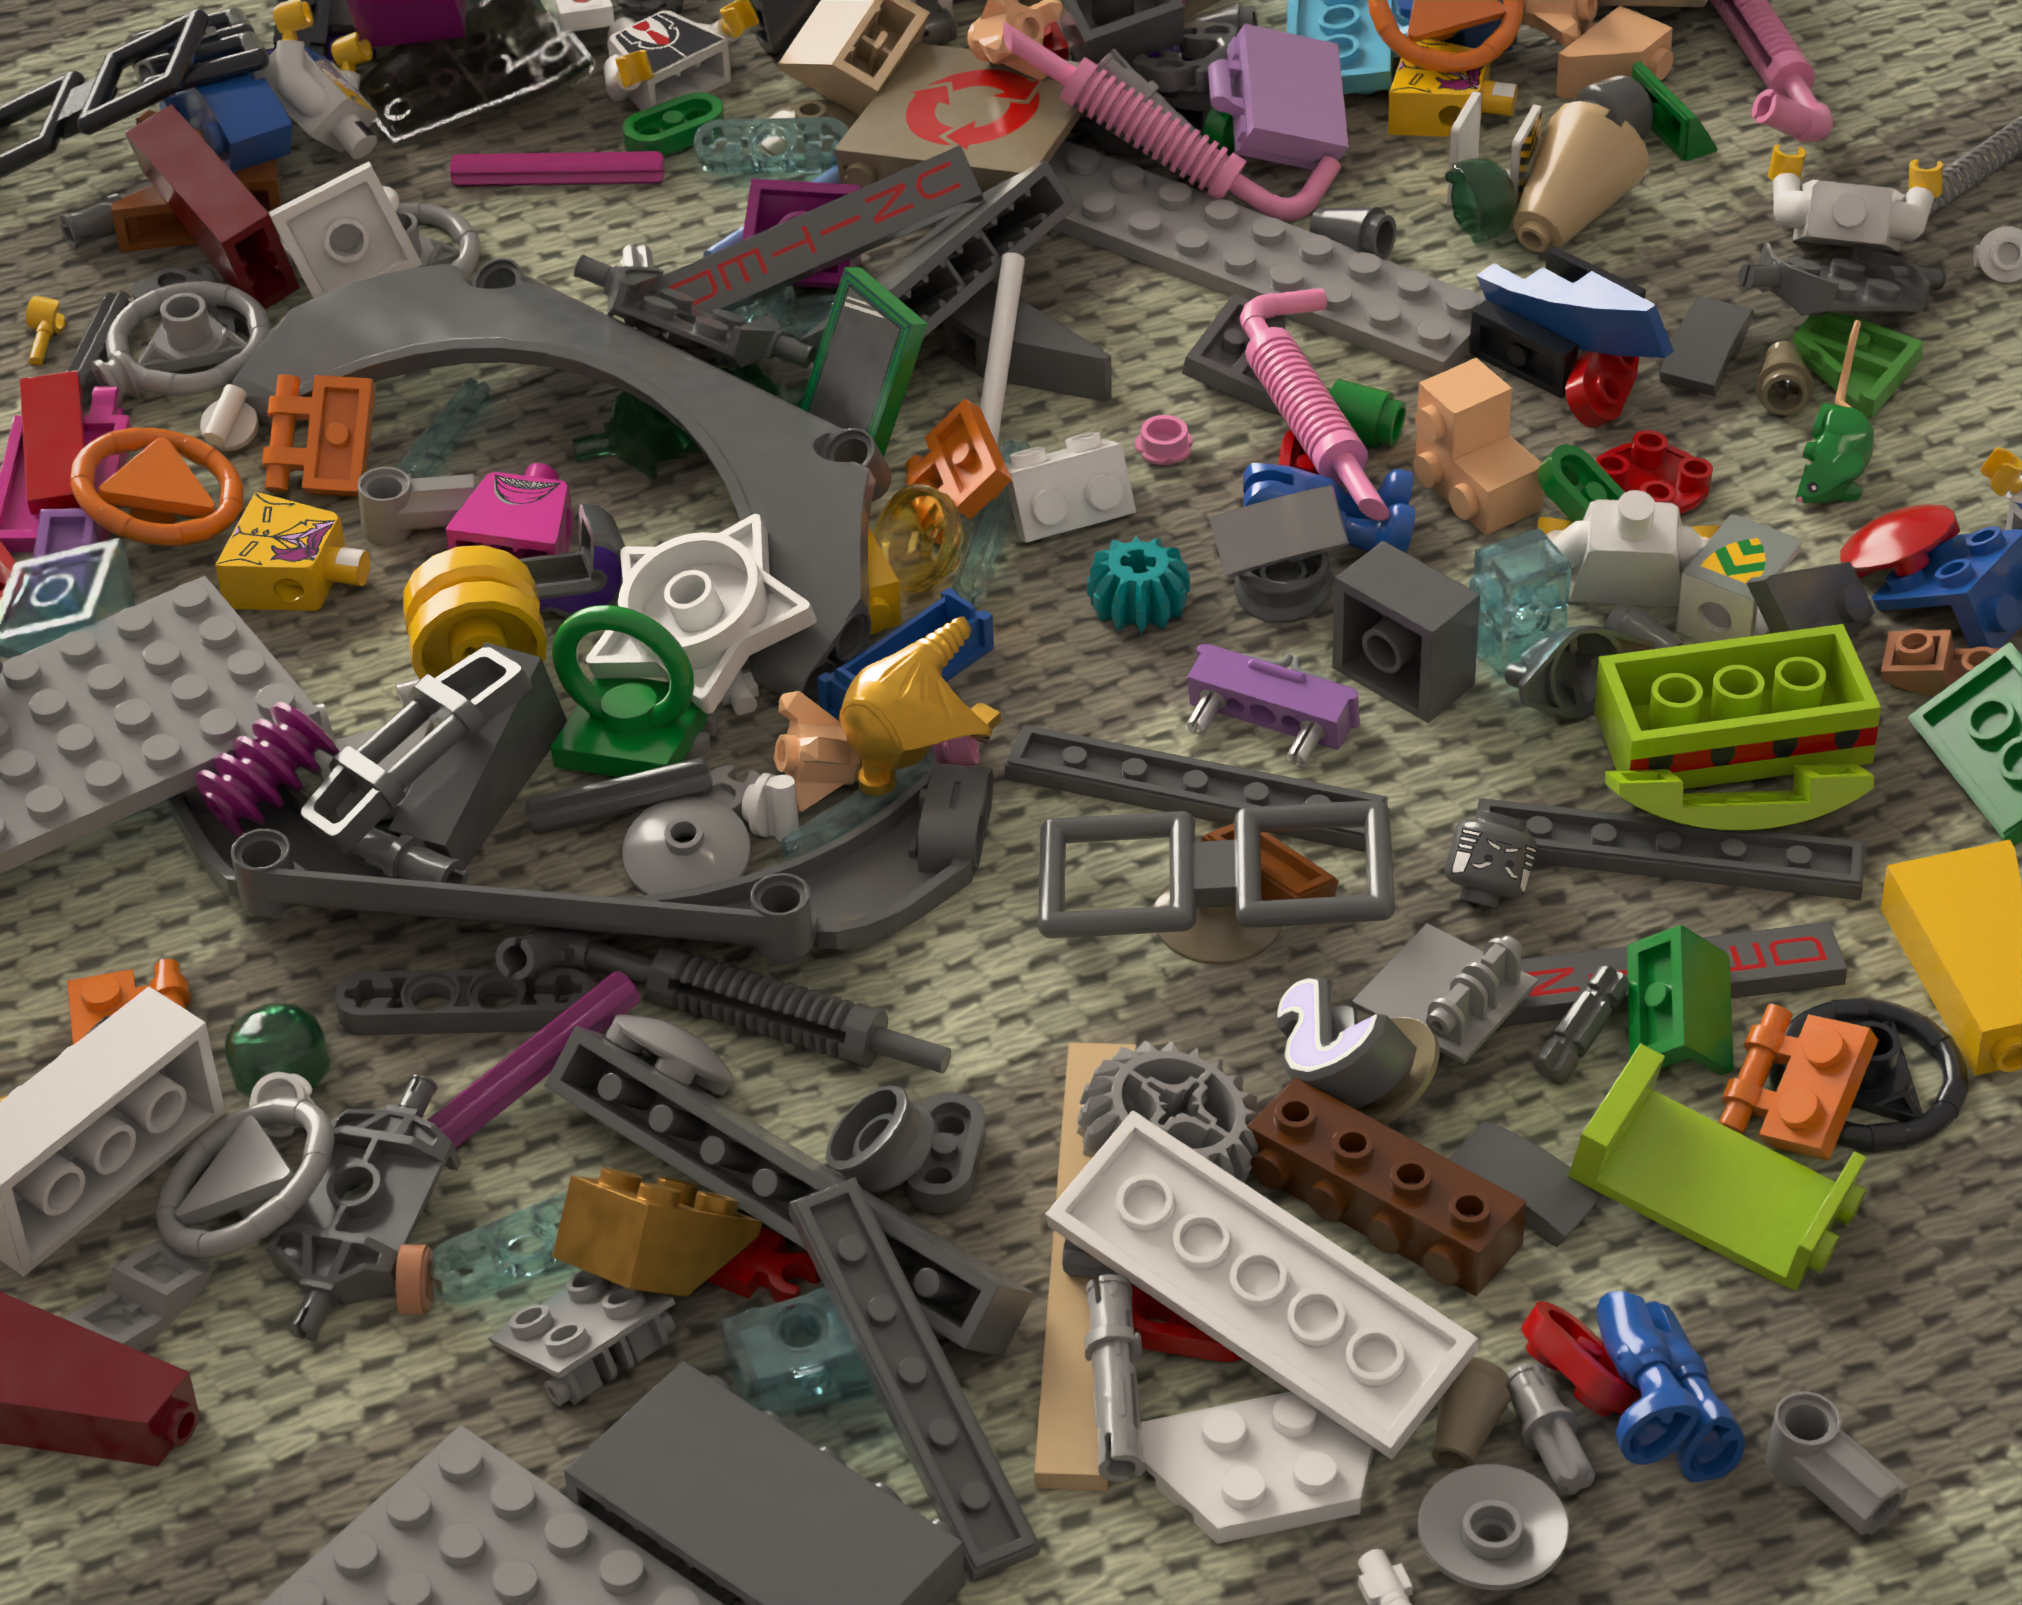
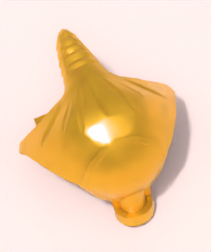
M965 617L955 618L951 623H946L942 628L935 630L934 633L926 635L925 638L919 639L895 654L868 665L851 682L843 700L839 721L849 745L861 758L863 767L858 772L859 788L863 793L870 796H882L893 791L897 785L896 770L919 764L933 744L962 736H968L986 744L990 740L993 733L992 730L1002 722L1001 712L984 703H977L970 709L941 677L943 667L947 666L948 661L954 658V653L959 652V647L964 645V640L970 637L972 629Z

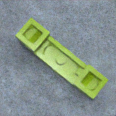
M1857 763L1794 765L1793 790L1683 794V781L1669 769L1605 771V784L1618 796L1636 807L1677 823L1718 830H1757L1793 825L1838 810L1874 789V775Z

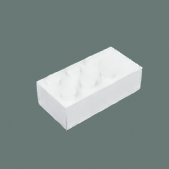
M149 986L76 1044L66 1048L58 1058L26 1083L15 1088L8 1097L0 1102V1261L24 1277L226 1113L206 1022Z

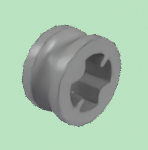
M120 350L112 352L110 354L111 359L108 362L104 363L102 360L97 359L91 363L92 373L98 387H118L117 408L122 406V399L124 397L130 396L132 399H136L142 395L141 389L136 385L135 371Z

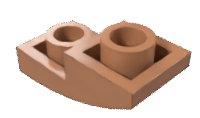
M1912 629L1908 631H1889L1881 667L1882 681L1909 692L1935 697L2001 648L1976 647L1954 649L1951 630Z

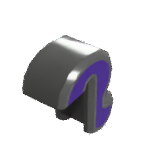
M579 505V552L519 559L527 565L536 583L540 602V615L544 612H549L567 619L581 609L597 605H615L618 601L623 584L620 550L626 546L613 516L600 506Z
M1310 977L1296 982L1284 993L1277 1008L1276 1026L1288 1037L1284 1048L1283 1066L1293 1080L1297 1077L1354 1109L1370 1105L1389 1094L1401 1084L1412 1068L1417 1047L1387 1015L1376 1014L1358 1023L1357 1011L1354 1008L1342 1005L1331 1007V984L1327 979Z

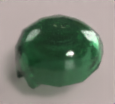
M1471 158L1452 163V169L1446 172L1444 177L1447 182L1453 184L1451 202L1453 216L1464 232L1472 237L1471 240L1475 244L1500 236L1509 228L1517 209L1514 184L1507 171L1495 161L1484 158Z
M269 1003L259 1006L240 1016L230 1026V1031L225 1037L224 1052L236 1089L251 1098V1093L256 1083L268 1074L275 1072L298 1074L305 1078L312 1089H314L322 1081L330 1068L326 1037L319 1021L314 1015L293 1003Z

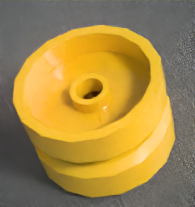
M485 545L461 546L432 556L413 572L403 590V614L406 631L409 635L412 667L418 678L422 679L427 674L436 678L480 650L485 642L541 657L544 664L546 660L547 638L543 619L539 613L540 602L536 583L527 565L507 551Z

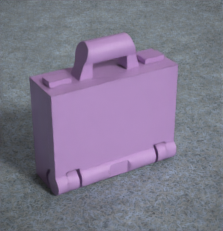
M1244 24L1237 36L1233 37L1228 44L1227 59L1216 60L1208 66L1211 106L1219 112H1226L1232 115L1237 155L1310 169L1313 172L1324 156H1331L1339 162L1349 148L1339 46L1337 43Z

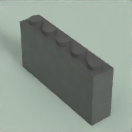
M1046 160L982 192L983 201L949 215L874 278L928 323L925 336L1000 273L1002 256L1005 253L1023 254L1077 207ZM829 316L799 340L810 346H815V353L812 359L813 364Z
M682 1361L564 1470L567 1494L570 1500L725 1605H946L966 1585L963 1541L959 1539L957 1534L946 1523L938 1519L929 1520L905 1505L900 1497L887 1485L881 1482L872 1483L848 1468L839 1455L825 1446L816 1447L791 1431L787 1423L776 1413L770 1410L761 1411L737 1396L731 1386L722 1378L716 1375L707 1376L685 1361Z

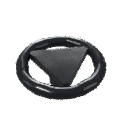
M1863 997L1831 1000L1802 1012L1790 1021L1785 1035L1799 1038L1809 1014L1869 1027L1878 1039L1851 1107L1899 1122L1864 1125L1845 1121L1836 1144L1854 1149L1871 1150V1152L1906 1149V1147L1922 1143L1936 1136L1958 1117L1969 1092L1966 1063L1952 1037L1928 1016H1924L1917 1011L1896 1003ZM1897 1030L1908 1034L1935 1057L1942 1070L1943 1083L1933 1106L1923 1114ZM1773 1062L1769 1072V1079L1772 1090L1776 1092L1787 1065Z

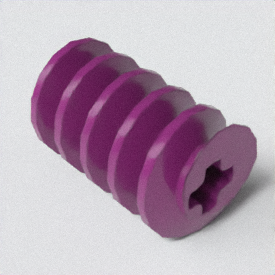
M278 702L271 707V716L274 724L264 719H259L252 724V732L256 741L245 736H240L233 741V749L237 758L226 753H221L214 758V765L218 775L207 770H202L195 775V782L207 807L222 825L238 838L245 834L239 822L243 817L259 826L266 822L258 805L262 800L278 809L285 805L277 789L281 783L297 792L303 789V785L296 772L300 766L315 775L322 772L314 754L315 752L321 750L332 757L339 753V749L332 739L313 719L303 711L295 709L288 704Z

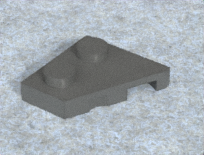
M1234 293L1185 357L1182 374L1264 411L1281 415L1246 361L1245 351L1250 339L1242 330L1240 315L1245 304L1251 300ZM1285 315L1267 319L1266 324L1269 328L1281 327L1285 329Z
M1851 562L1828 564L1753 577L1746 582L1770 633L1843 624L1851 640L1875 613Z

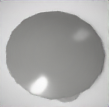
M616 1015L606 1034L609 1040L633 1053L641 1055L644 1050L658 1058L654 1067L661 1073L683 1084L691 1085L692 1081L702 1087L724 1096L728 1086L733 1081L734 1076L728 1067L702 1039L666 1020L638 1015Z

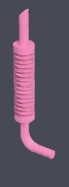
M1003 23V36L1008 50L1065 86L1059 96L1060 100L1071 107L1078 104L1077 111L1082 114L1085 110L1089 111L1087 117L1091 120L1094 116H1097L1096 123L1102 125L1106 122L1105 129L1111 131L1114 127L1116 129L1114 134L1118 137L1125 134V142L1129 143L1131 140H1134L1133 147L1138 149L1142 145L1144 147L1142 152L1146 155L1150 151L1153 152L1151 157L1153 160L1157 161L1159 157L1162 158L1161 165L1164 167L1170 163L1172 165L1170 168L1172 172L1175 173L1177 169L1181 170L1179 174L1181 178L1184 179L1187 175L1190 176L1188 182L1192 185L1198 181L1200 184L1197 188L1202 191L1205 187L1209 188L1207 194L1216 200L1224 199L1227 193L1230 192L1266 216L1278 218L1281 221L1293 222L1307 217L1318 207V203L1341 170V165L1335 158L1324 156L1301 191L1295 196L1285 198L1273 195L1241 174L1247 163L1246 160L1235 153H1232L1229 157L1226 155L1228 152L1226 147H1223L1220 151L1217 149L1219 143L1215 140L1212 144H1209L1210 137L1204 135L1201 139L1198 137L1201 131L1195 129L1192 133L1189 131L1191 125L1186 123L1184 126H1181L1182 119L1179 117L1173 121L1171 119L1173 113L1167 111L1164 115L1162 113L1164 109L1162 106L1158 105L1156 109L1153 108L1154 101L1149 99L1147 102H1144L1145 95L1142 93L1136 97L1134 95L1136 90L1132 87L1128 91L1125 90L1127 84L1123 81L1119 85L1116 84L1118 78L1114 75L1108 79V71L1103 69L1100 73L1097 72L1099 66L1084 57L1076 68L1008 23Z
M1324 289L1268 293L1255 297L1245 304L1240 315L1242 330L1250 339L1245 351L1246 361L1321 476L1333 478L1337 484L1343 483L1361 512L1367 517L1378 521L1388 519L1390 516L1389 509L1363 471L1368 461V450L1289 331L1281 327L1269 328L1266 324L1267 319L1274 318L1275 316L1325 310L1327 298Z

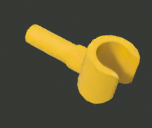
M34 296L27 305L26 324L29 328L36 329V338L29 357L30 364H43L53 333L60 334L66 326L65 317L61 313H57L60 308L58 300Z

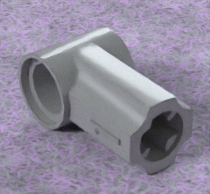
M379 467L365 472L359 478L357 484L362 534L372 543L390 545L408 538L413 530L447 528L449 522L475 490L473 474L410 479L409 475L404 471L394 467Z
M1808 1391L1794 1392L1783 1397L1776 1406L1764 1458L1767 1469L1776 1479L1787 1485L1805 1486L1860 1535L1865 1533L1872 1535L1889 1522L1897 1509L1905 1502L1908 1486L1840 1429L1841 1417L1839 1410L1830 1400L1820 1394Z

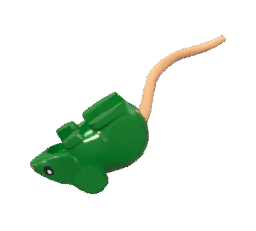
M1858 320L1855 321L1850 334L1836 392L1835 404H1822L1811 433V437L1816 440L1815 442H1807L1803 451V458L1812 463L1805 465L1796 494V501L1800 503H1824L1836 500L1855 501L1860 498L1863 492L1862 487L1853 481L1864 473V469L1870 463L1875 443L1874 429L1870 420L1861 411L1852 408L1845 402L1849 375L1861 322Z

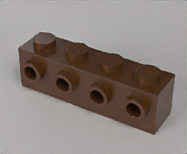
M1297 1077L1247 1126L1252 1131L1258 1145V1153L1251 1159L1250 1165L1252 1168L1250 1172L1253 1173L1261 1184L1273 1190L1282 1189L1309 1204L1313 1211L1323 1219L1328 1221L1338 1220L1367 1236L1369 1241L1379 1250L1386 1253L1396 1252L1425 1268L1434 1280L1443 1285H1455L1477 1297L1523 1245L1526 1214L1525 1200Z

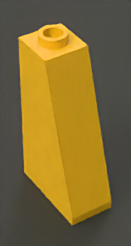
M2005 840L1887 865L1880 910L1974 1076L1995 1071L2014 1072L2022 1069V883L2016 851L2012 842Z

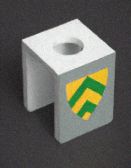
M1735 514L1730 515L1682 572L1676 631L1702 642L1768 634L1770 631L1746 582L1753 577L1782 573L1800 552L1801 540Z

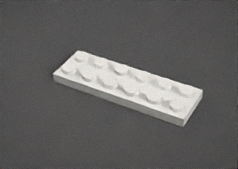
M1133 1110L1045 1214L1048 1227L1119 1275L1127 1278L1145 1293L1391 1460L1479 1350L1478 1338Z

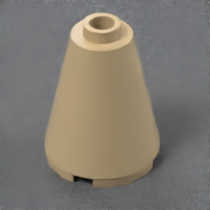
M1583 101L1564 104L1550 118L1513 218V228L1523 246L1534 252H1546L1553 246L1560 249L1641 182L1650 160L1646 144L1635 128L1626 120L1620 127L1606 118L1610 111L1609 109L1598 104Z

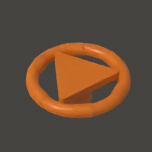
M1368 0L1370 17L1378 36L1381 37L1384 43L1405 61L1421 69L1441 73L1471 71L1496 60L1514 42L1523 16V0H1502L1503 4L1498 0H1413L1406 37L1398 28L1388 0ZM1502 18L1499 27L1480 46L1468 51L1451 53L1422 47L1415 43L1430 38L1447 40L1457 34L1459 30Z
M133 427L112 431L86 445L72 463L70 486L75 499L84 512L97 525L122 538L140 543L160 546H185L208 541L229 528L243 509L244 485L234 466L215 447L191 435L159 428ZM144 449L99 486V492L97 493L94 487L97 465L102 460L111 455ZM181 456L207 469L218 480L221 486L220 501L215 511L214 501ZM118 508H130L129 514ZM177 515L193 519L175 523Z

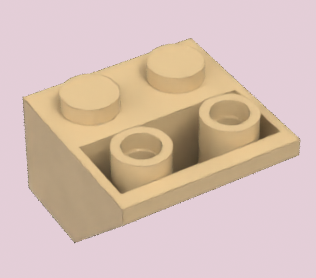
M821 0L780 60L778 69L860 116L916 43L921 44L930 12L910 0Z

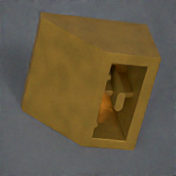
M601 1168L599 1179L571 1175L552 1257L628 1289L687 1297L759 1237L763 1222L736 1212L739 1202L737 1199L698 1191L699 1186L696 1184L668 1177H658L657 1184L642 1182V1176L611 1168Z

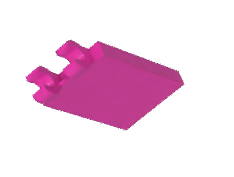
M94 387L89 415H83L86 445L108 432L132 428L129 415H124L123 408H117L118 387ZM14 415L0 470V541L9 553H34L40 514L31 515L28 507L22 415ZM128 452L111 455L97 465L94 481L97 493L99 492V486L126 464ZM105 528L102 531L99 553H105L110 531Z

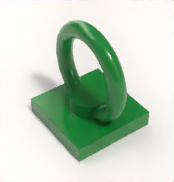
M597 605L581 609L569 616L556 632L552 646V658L560 683L578 705L550 748L554 767L621 777L684 762L693 747V742L698 733H701L706 725V719L709 714L703 712L692 702L695 687L693 668L678 640L654 619L626 607ZM600 630L616 631L632 636L648 646L660 658L667 670L669 682L645 678H594L591 683L580 667L577 656L578 645L583 637Z

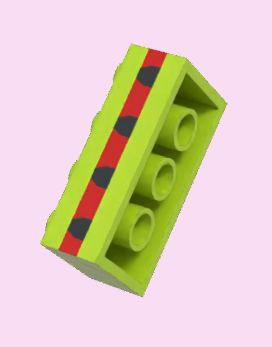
M1843 624L1600 656L1598 659L1594 714L1616 771L1669 769L1683 781V789L1792 775L1794 774V765L1851 763L1865 765L1872 764L1874 761L1881 706Z

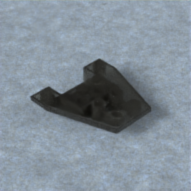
M465 0L466 37L397 45L360 81L359 92L377 112L375 124L392 147L398 149L550 102L592 76L595 72L596 63L592 55L571 30L563 33L561 27L544 8L541 0Z

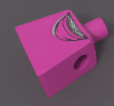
M543 463L531 464L524 475L500 472L487 474L449 522L446 528L448 549L461 546L485 545L507 551L517 559L569 553L574 528L570 487L559 479L558 473L552 467Z

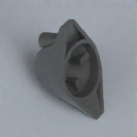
M1580 625L1564 628L1537 640L1525 648L1520 655L1521 663L1513 662L1507 667L1505 680L1508 685L1519 688L1520 703L1526 707L1570 718H1585L1594 715L1599 657L1655 649V642L1599 626Z

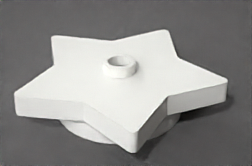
M753 514L720 533H692L673 538L657 547L627 546L620 550L623 584L619 593L618 606L638 611L654 619L678 640L693 668L695 687L692 702L707 714L713 713L750 655L812 626L817 621L812 606L806 599L770 575L768 532L759 514ZM606 630L585 659L595 678L664 677L669 681L667 670L660 658L644 643L621 632Z

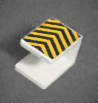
M1473 91L1451 129L1447 205L1513 219L1540 146L1542 106L1533 104L1513 139L1511 168L1507 170L1478 163L1482 93ZM1497 183L1505 186L1509 192L1503 197L1487 198L1477 192V188L1483 184Z

